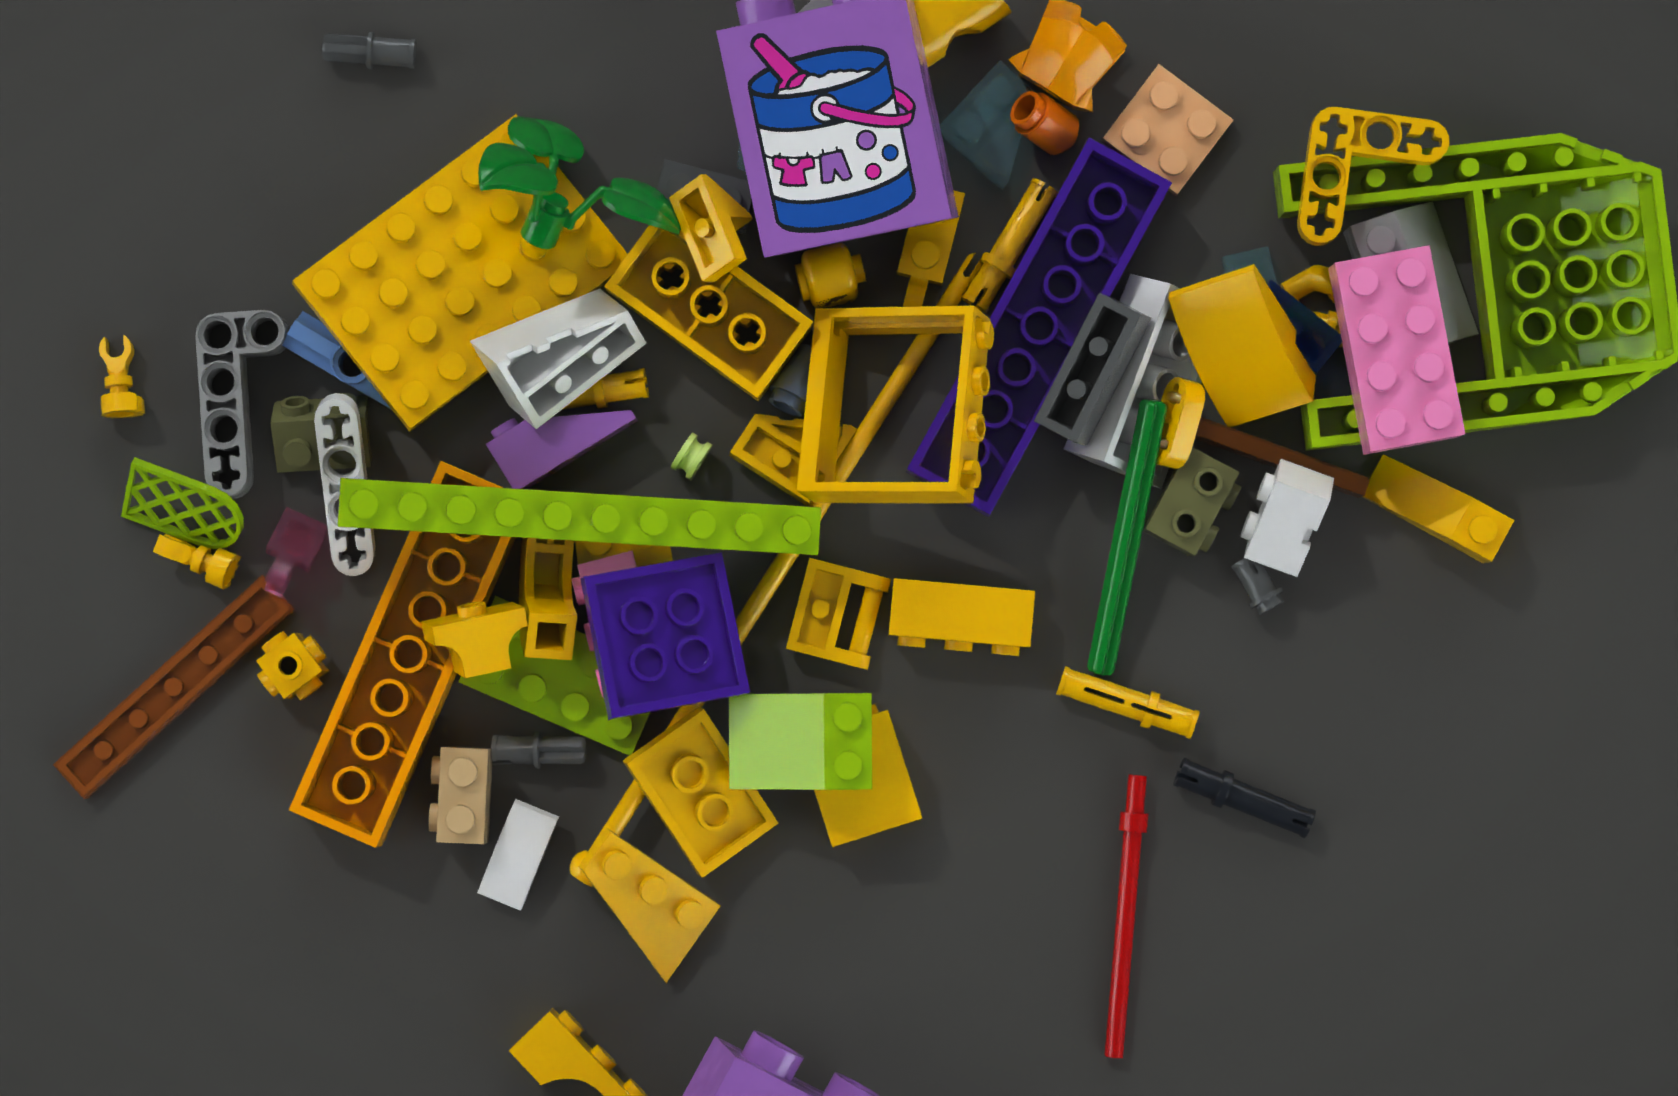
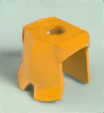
M1049 0L1030 48L1012 56L1008 61L1017 71L1019 77L1024 78L1068 105L1072 110L1093 112L1092 88L1123 55L1127 45L1107 22L1103 21L1095 26L1082 18V8L1079 5L1065 0Z

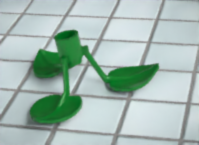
M525 116L514 117L509 122L507 130L510 139L515 145L506 143L491 144L485 149L481 157L478 171L481 191L506 189L533 195L531 208L520 233L527 242L543 249L554 248L563 227L572 230L576 221L601 198L607 208L621 216L670 231L678 236L681 231L680 224L669 200L656 188L628 178H614L609 187H598L570 214L567 208V199L555 192L558 184L556 172L559 159L571 163L580 162L584 154V146L580 138L573 131L559 123ZM533 155L548 157L549 167L546 168L545 164L537 163Z

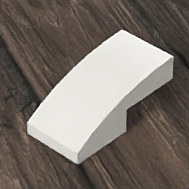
M515 799L477 893L521 911L539 865L546 853L559 816Z

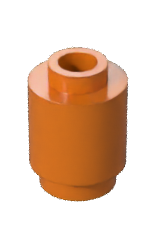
M1034 91L1025 92L1012 106L1010 118L1015 125L1016 131L1050 155L1060 154L1071 148L1076 142L1079 130L1077 116L1047 94Z

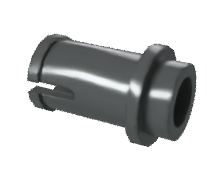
M1244 558L1231 566L1252 601L1249 604L1250 609L1256 608L1258 614L1262 615L1284 602L1280 595L1283 592L1282 587L1276 588L1264 565Z

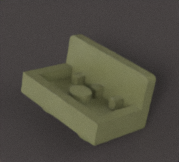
M340 393L351 397L358 406L366 467H371L372 453L367 420L368 397ZM291 396L274 403L270 424L277 473L320 470L314 420L315 412L322 399ZM332 406L329 415L324 417L334 421L336 434L333 440L326 438L327 443L343 439L342 424L344 419L349 417V414L340 413L339 406ZM349 436L345 439L353 440V436ZM346 451L334 452L329 457L332 469L356 467L354 457Z

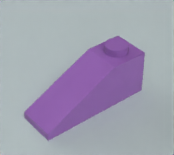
M632 410L557 416L550 418L538 429H535L526 420L518 424L516 419L512 418L491 431L494 439L486 443V446L512 488L529 489L638 422V419Z

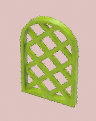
M134 457L130 466L121 517L210 549L226 548L236 542L244 528V518L238 504L227 493L211 485ZM136 472H138L144 481L134 484ZM148 473L156 475L157 477L151 478L148 475ZM167 481L175 493L164 496L156 484ZM178 484L188 488L182 490ZM149 487L157 499L146 502L138 490ZM198 493L205 504L194 507L187 496ZM132 495L139 505L130 507ZM209 496H211V497H213V498H215V499H217V500H216V501H212V499H211ZM180 499L188 510L177 513L169 502ZM162 504L170 516L159 519L152 510V507ZM225 505L231 511L233 517L226 519L218 507ZM144 510L145 513H146L148 516H146V515H144V514H141V513H138V512ZM211 510L219 522L208 525L200 513ZM193 516L201 528L190 531L182 519ZM175 522L178 527L170 525L169 523ZM235 523H236V532H235L234 529L231 527V525H232V524H235ZM224 528L230 537L218 539L213 531ZM206 534L208 538L199 535Z

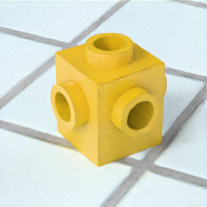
M282 631L261 647L265 654L256 660L262 669L257 676L273 697L280 693L283 699H292L297 696L301 701L323 685L319 678L329 672L322 662L327 658V655L313 636L309 635L305 638L302 633H293L288 637L285 631ZM288 656L293 657L297 662V669L291 675H286L281 669L282 660Z

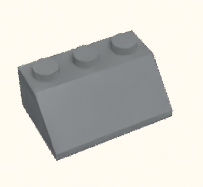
M1433 201L1396 210L1350 226L1343 232L1352 259L1430 245L1448 344L1479 334Z

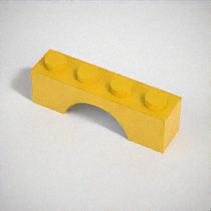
M552 1008L509 1049V1052L540 1085L559 1079H576L592 1085L603 1096H648L631 1078L625 1083L612 1070L617 1063L599 1044L592 1049L583 1040L580 1034L584 1031V1028L567 1010L559 1014Z

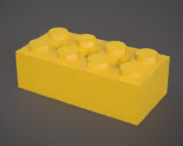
M649 225L604 286L609 294L758 402L814 326L811 319L738 266L715 282L702 281L682 229L678 236L670 231ZM676 269L683 272L679 276L681 281H683L679 288L671 286L666 290L661 287L664 284L663 279L660 277L661 273L667 271L672 274ZM716 296L721 300L718 303L721 312L717 316L709 314L705 318L699 315L702 312V308L698 303L702 298L710 301ZM752 324L759 327L756 335L760 339L755 344L748 341L743 346L737 342L740 336L736 333V330L740 325L744 328H749Z

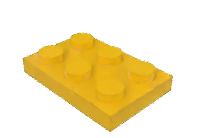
M700 706L623 760V763L697 875L701 878L779 824L757 789H729V746L705 709Z

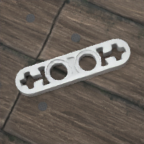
M334 393L327 395L321 400L315 412L314 420L330 551L333 564L339 572L349 576H357L365 573L373 563L376 550L374 529L364 528V531H356L355 542L357 550H365L366 553L361 554L359 562H352L350 555H342L341 552L347 549L349 543L348 531L358 528L337 526L338 513L335 509V502L339 499L340 478L367 479L360 414L357 404L351 397L345 394ZM332 406H339L341 414H349V417L345 418L342 424L343 439L327 443L326 438L333 440L336 431L334 421L325 419L324 416L329 415ZM349 436H353V440H349V439H345V438H347V437H349ZM337 451L350 453L356 462L355 469L347 474H340L334 471L329 463L330 455ZM337 529L343 530L344 532L338 533Z

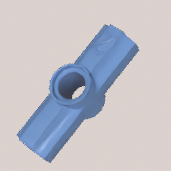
M302 311L290 327L282 346L338 378L343 383L350 385L391 409L363 373L355 377L345 375L343 361L348 355L322 321Z

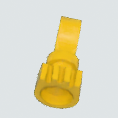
M123 335L124 352L119 357L110 356L109 341L106 337H103L99 343V353L107 365L109 375L104 378L105 388L110 389V393L101 396L102 417L127 418L143 416L145 414L144 399L128 391V388L133 387L132 376L128 375L135 350L133 344L125 335Z
M159 534L153 552L163 557L190 565V571L199 575L203 571L206 572L205 582L223 590L230 587L235 571L239 567L238 562L242 557L222 548L217 549L214 555H212L211 549L200 545L197 548L184 540L168 534Z

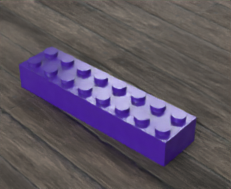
M1090 137L990 317L994 328V343L987 352L986 368L990 375V388L988 394L983 396L982 406L986 432L983 441L979 442L977 459L981 466V482L979 487L975 488L974 502L963 503L987 517L993 511L1040 425L1034 422L1098 294L1102 293L1107 296L1112 294L1172 184L1169 180ZM958 377L906 470V473L923 482L949 481Z

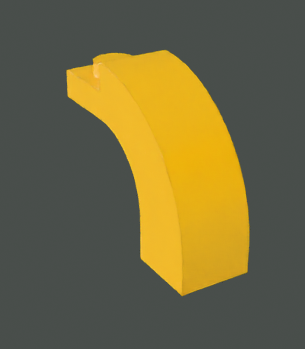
M522 538L519 605L525 607L528 626L521 628L519 631L524 657L572 660L577 623L571 580L574 541Z

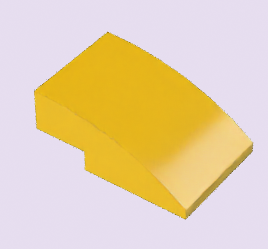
M1255 264L1169 292L1168 299L1190 358L1208 395L1228 427H1234L1314 401L1316 375L1295 344L1297 330Z

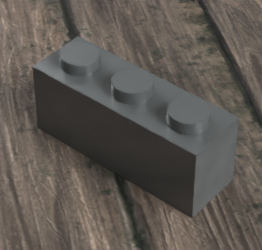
M1099 293L1034 422L1074 443L1088 445L1152 318L1110 296Z

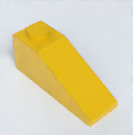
M1384 454L1371 474L1365 496H1363V498L1483 564L1493 561L1515 521L1481 501Z

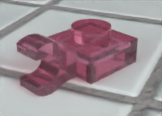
M286 507L266 546V553L276 557L265 578V582H267L264 588L265 591L282 598L295 567L307 572L310 571L328 535L326 524Z

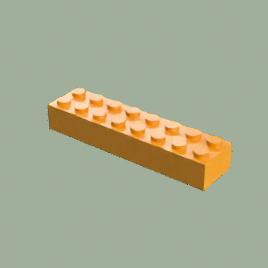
M440 461L431 481L434 484L503 488L443 461ZM420 531L409 532L289 811L374 848L383 845L457 675L453 670L451 654L447 647L434 646L424 640L421 621L457 614V607L467 603L485 602L487 606L516 537Z

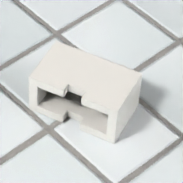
M1280 459L1274 475L1266 472L1261 482L1256 498L1263 501L1259 512L1250 511L1244 523L1240 536L1248 540L1244 558L1298 577L1311 546L1309 538L1312 531L1318 530L1329 505L1334 478Z

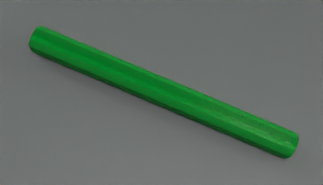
M1142 399L1139 404L1087 664L1088 670L1098 675H1112L1115 671L1167 413V405L1158 400Z

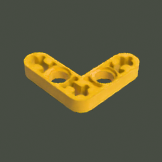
M1327 107L1321 110L1313 119L1309 130L1297 219V228L1301 238L1308 244L1323 246L1332 242L1340 233L1343 224L1352 156L1415 165H1431L1438 162L1448 150L1450 143L1446 128L1439 122L1429 119L1342 107ZM1330 118H1336L1337 127L1345 129V134H1339L1336 137L1333 152H1343V158L1333 154H1315L1316 148L1324 151L1327 146L1328 135L1326 132L1320 131V125H1326ZM1377 123L1386 125L1392 132L1391 145L1385 149L1372 147L1366 138L1369 126ZM1401 126L1409 128L1405 136L1408 138H1420L1424 131L1431 132V140L1439 142V147H1434L1428 155L1422 154L1421 145L1407 143L1404 146L1405 153L1398 152L1397 149L1402 139ZM1326 163L1333 165L1339 173L1337 186L1332 189L1319 188L1313 180V171L1316 166ZM1309 194L1320 199L1337 198L1336 205L1330 202L1326 204L1324 218L1326 221L1332 222V228H1326L1322 236L1315 235V227L1307 225V219H1312L1316 216L1319 201L1309 202Z

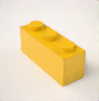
M894 578L888 635L898 636V646L925 648L926 639L945 640L944 650L972 652L973 643L992 645L991 654L1019 656L1020 647H1031L1035 591Z

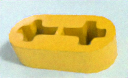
M1174 377L1166 385L1160 401L1167 405V413L1156 464L1179 469L1188 460L1204 408L1205 390L1199 382Z

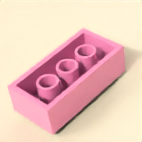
M1430 245L1335 262L1328 268L1363 455L1453 439L1465 435Z

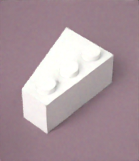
M597 289L473 339L470 343L508 405L530 425L538 429L643 347L646 341L628 310L603 290Z

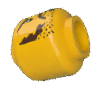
M841 242L808 249L803 252L801 263L794 265L802 300H810L816 308H828L854 301L858 296V283L866 282L860 254L851 256L848 247Z

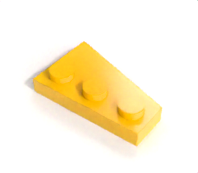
M605 828L579 865L591 884L666 983L721 907L705 893L608 828Z

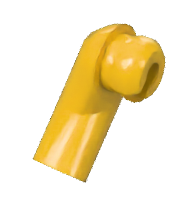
M1318 264L1313 265L1282 282L1280 286L1288 301L1292 304L1306 295L1317 291L1327 294L1329 299L1335 303L1328 271L1329 267Z

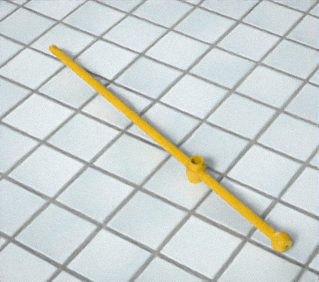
M971 253L966 257L936 306H958L962 300L961 296L965 294L983 264L979 260L970 276H964L963 273L976 253ZM917 334L860 423L857 431L838 458L834 482H846L939 334ZM811 501L808 506L821 507L822 520L832 503H814ZM778 553L737 616L736 624L741 645L799 554ZM705 702L681 706L665 730L699 706L702 708ZM635 779L630 784L590 849L605 828H608L618 836L624 831L645 798V794ZM590 849L588 851L583 850L572 858L570 874L584 884L593 887L579 867Z

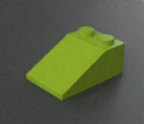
M872 693L745 694L729 697V789H872Z

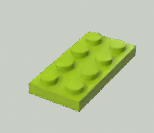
M495 596L491 606L508 603L509 601ZM518 630L513 635L509 644L510 669L469 678L461 676L459 679V683L629 756L634 753L651 714L649 712L608 720L604 697H602L595 671L598 669L595 651L590 652L586 634L577 630L575 631L572 660L524 657L520 631Z

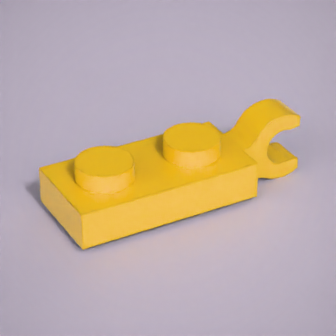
M953 190L958 215L960 216L965 193ZM959 217L908 228L897 270V275L910 278L903 307L922 306L928 282L942 286Z

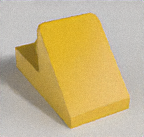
M700 174L669 197L702 281L715 282L747 259L736 231L753 218L744 207L708 175Z

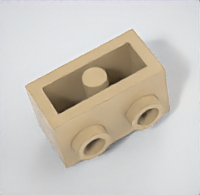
M445 746L441 747L440 756L432 757L431 784H439L438 803L430 804L429 831L437 832L436 842L486 844L489 842L492 782L491 748Z

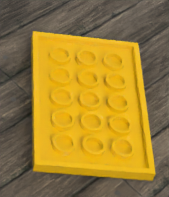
M517 114L292 280V285L409 432L488 373L470 343L471 340L597 290L608 282L628 254L591 207L576 221L572 230L563 227L554 248L543 249L527 242L520 233L531 208L533 195L506 189L480 190L478 171L481 157L485 149L491 144L506 143L515 145L510 139L507 129L512 118L518 117ZM533 155L537 163H543L546 165V168L549 167L548 157ZM558 167L556 172L558 184L555 192L567 199V208L571 214L585 199Z

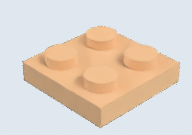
M1158 64L1101 141L1117 153L1172 182L1168 191L1177 196L1234 119Z

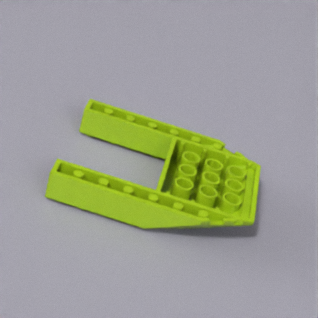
M1563 133L1451 145L1443 157L1431 165H1415L1357 156L1351 157L1344 211L1464 198L1486 380L1456 383L1465 433L1594 416L1632 390L1649 381L1658 373L1678 362V302L1662 171L1660 168L1643 162L1632 161L1624 158L1621 154L1607 149L1596 148ZM1433 148L1422 149V154L1428 155ZM1305 162L1278 165L1273 172L1278 219L1298 217ZM1327 163L1320 164L1314 168L1313 180L1319 188L1332 189L1339 182V173L1333 165ZM1309 194V202L1319 201L1317 214L1325 213V207L1328 202L1334 205L1337 203V198L1320 199ZM1352 395L1314 399L1313 402L1301 405L1306 451L1361 445Z

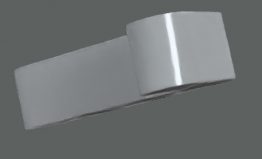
M268 310L214 313L204 317L196 328L195 337L206 484L227 493L232 499L240 498L247 494L254 481L246 358L274 356L282 353L286 349L282 345L290 329L285 319ZM274 321L279 330L276 340L269 345H260L256 338V330L263 322ZM226 324L231 330V340L223 348H213L209 340L210 332L217 325ZM230 371L235 380L234 387L226 395H216L212 387L214 377L219 372ZM231 417L237 423V434L231 441L222 443L216 437V426L223 418ZM217 450L224 452L239 450V457L229 455L231 469L240 473V479L232 481L231 489H229L228 484L219 481V475L227 473L228 465L227 458L217 456Z

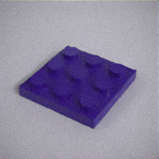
M722 552L584 576L580 579L608 720L750 693Z

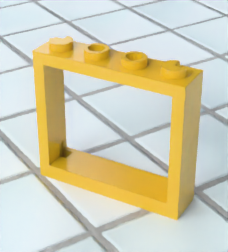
M974 305L815 308L796 491L814 503H973L975 488H978L981 482V466L977 460L979 442L983 441L986 432L982 406L983 396L988 394L990 388V375L986 368L987 352L994 343V328L990 321L991 319ZM963 333L949 481L834 482L849 335Z

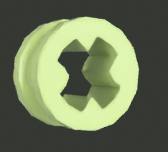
M693 432L678 452L670 467L675 471L683 469L686 472L685 477L689 480L694 477L713 446L709 442L705 444L699 443L697 440L698 435Z

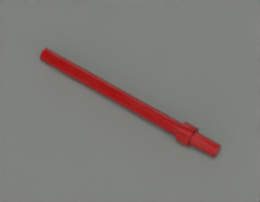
M1128 774L1125 811H1120L1119 830L1123 831L1104 1053V1056L1109 1058H1123L1141 842L1142 833H1147L1149 815L1144 813L1147 776Z

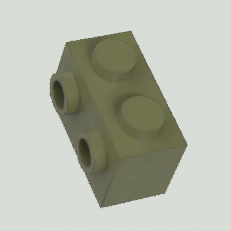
M1192 447L1190 456L1184 466L1173 471L1143 527V532L1190 557L1196 556L1199 549L1207 552L1219 531V527L1213 525L1221 508L1229 511L1242 486L1235 483L1240 472Z

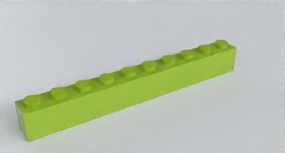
M340 478L337 526L818 555L821 507Z

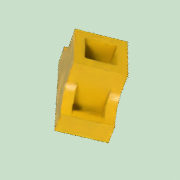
M485 602L467 603L457 607V614L421 621L424 640L434 646H446L451 654L454 672L464 678L510 669V641L518 630L528 626L525 607L514 602L486 607Z

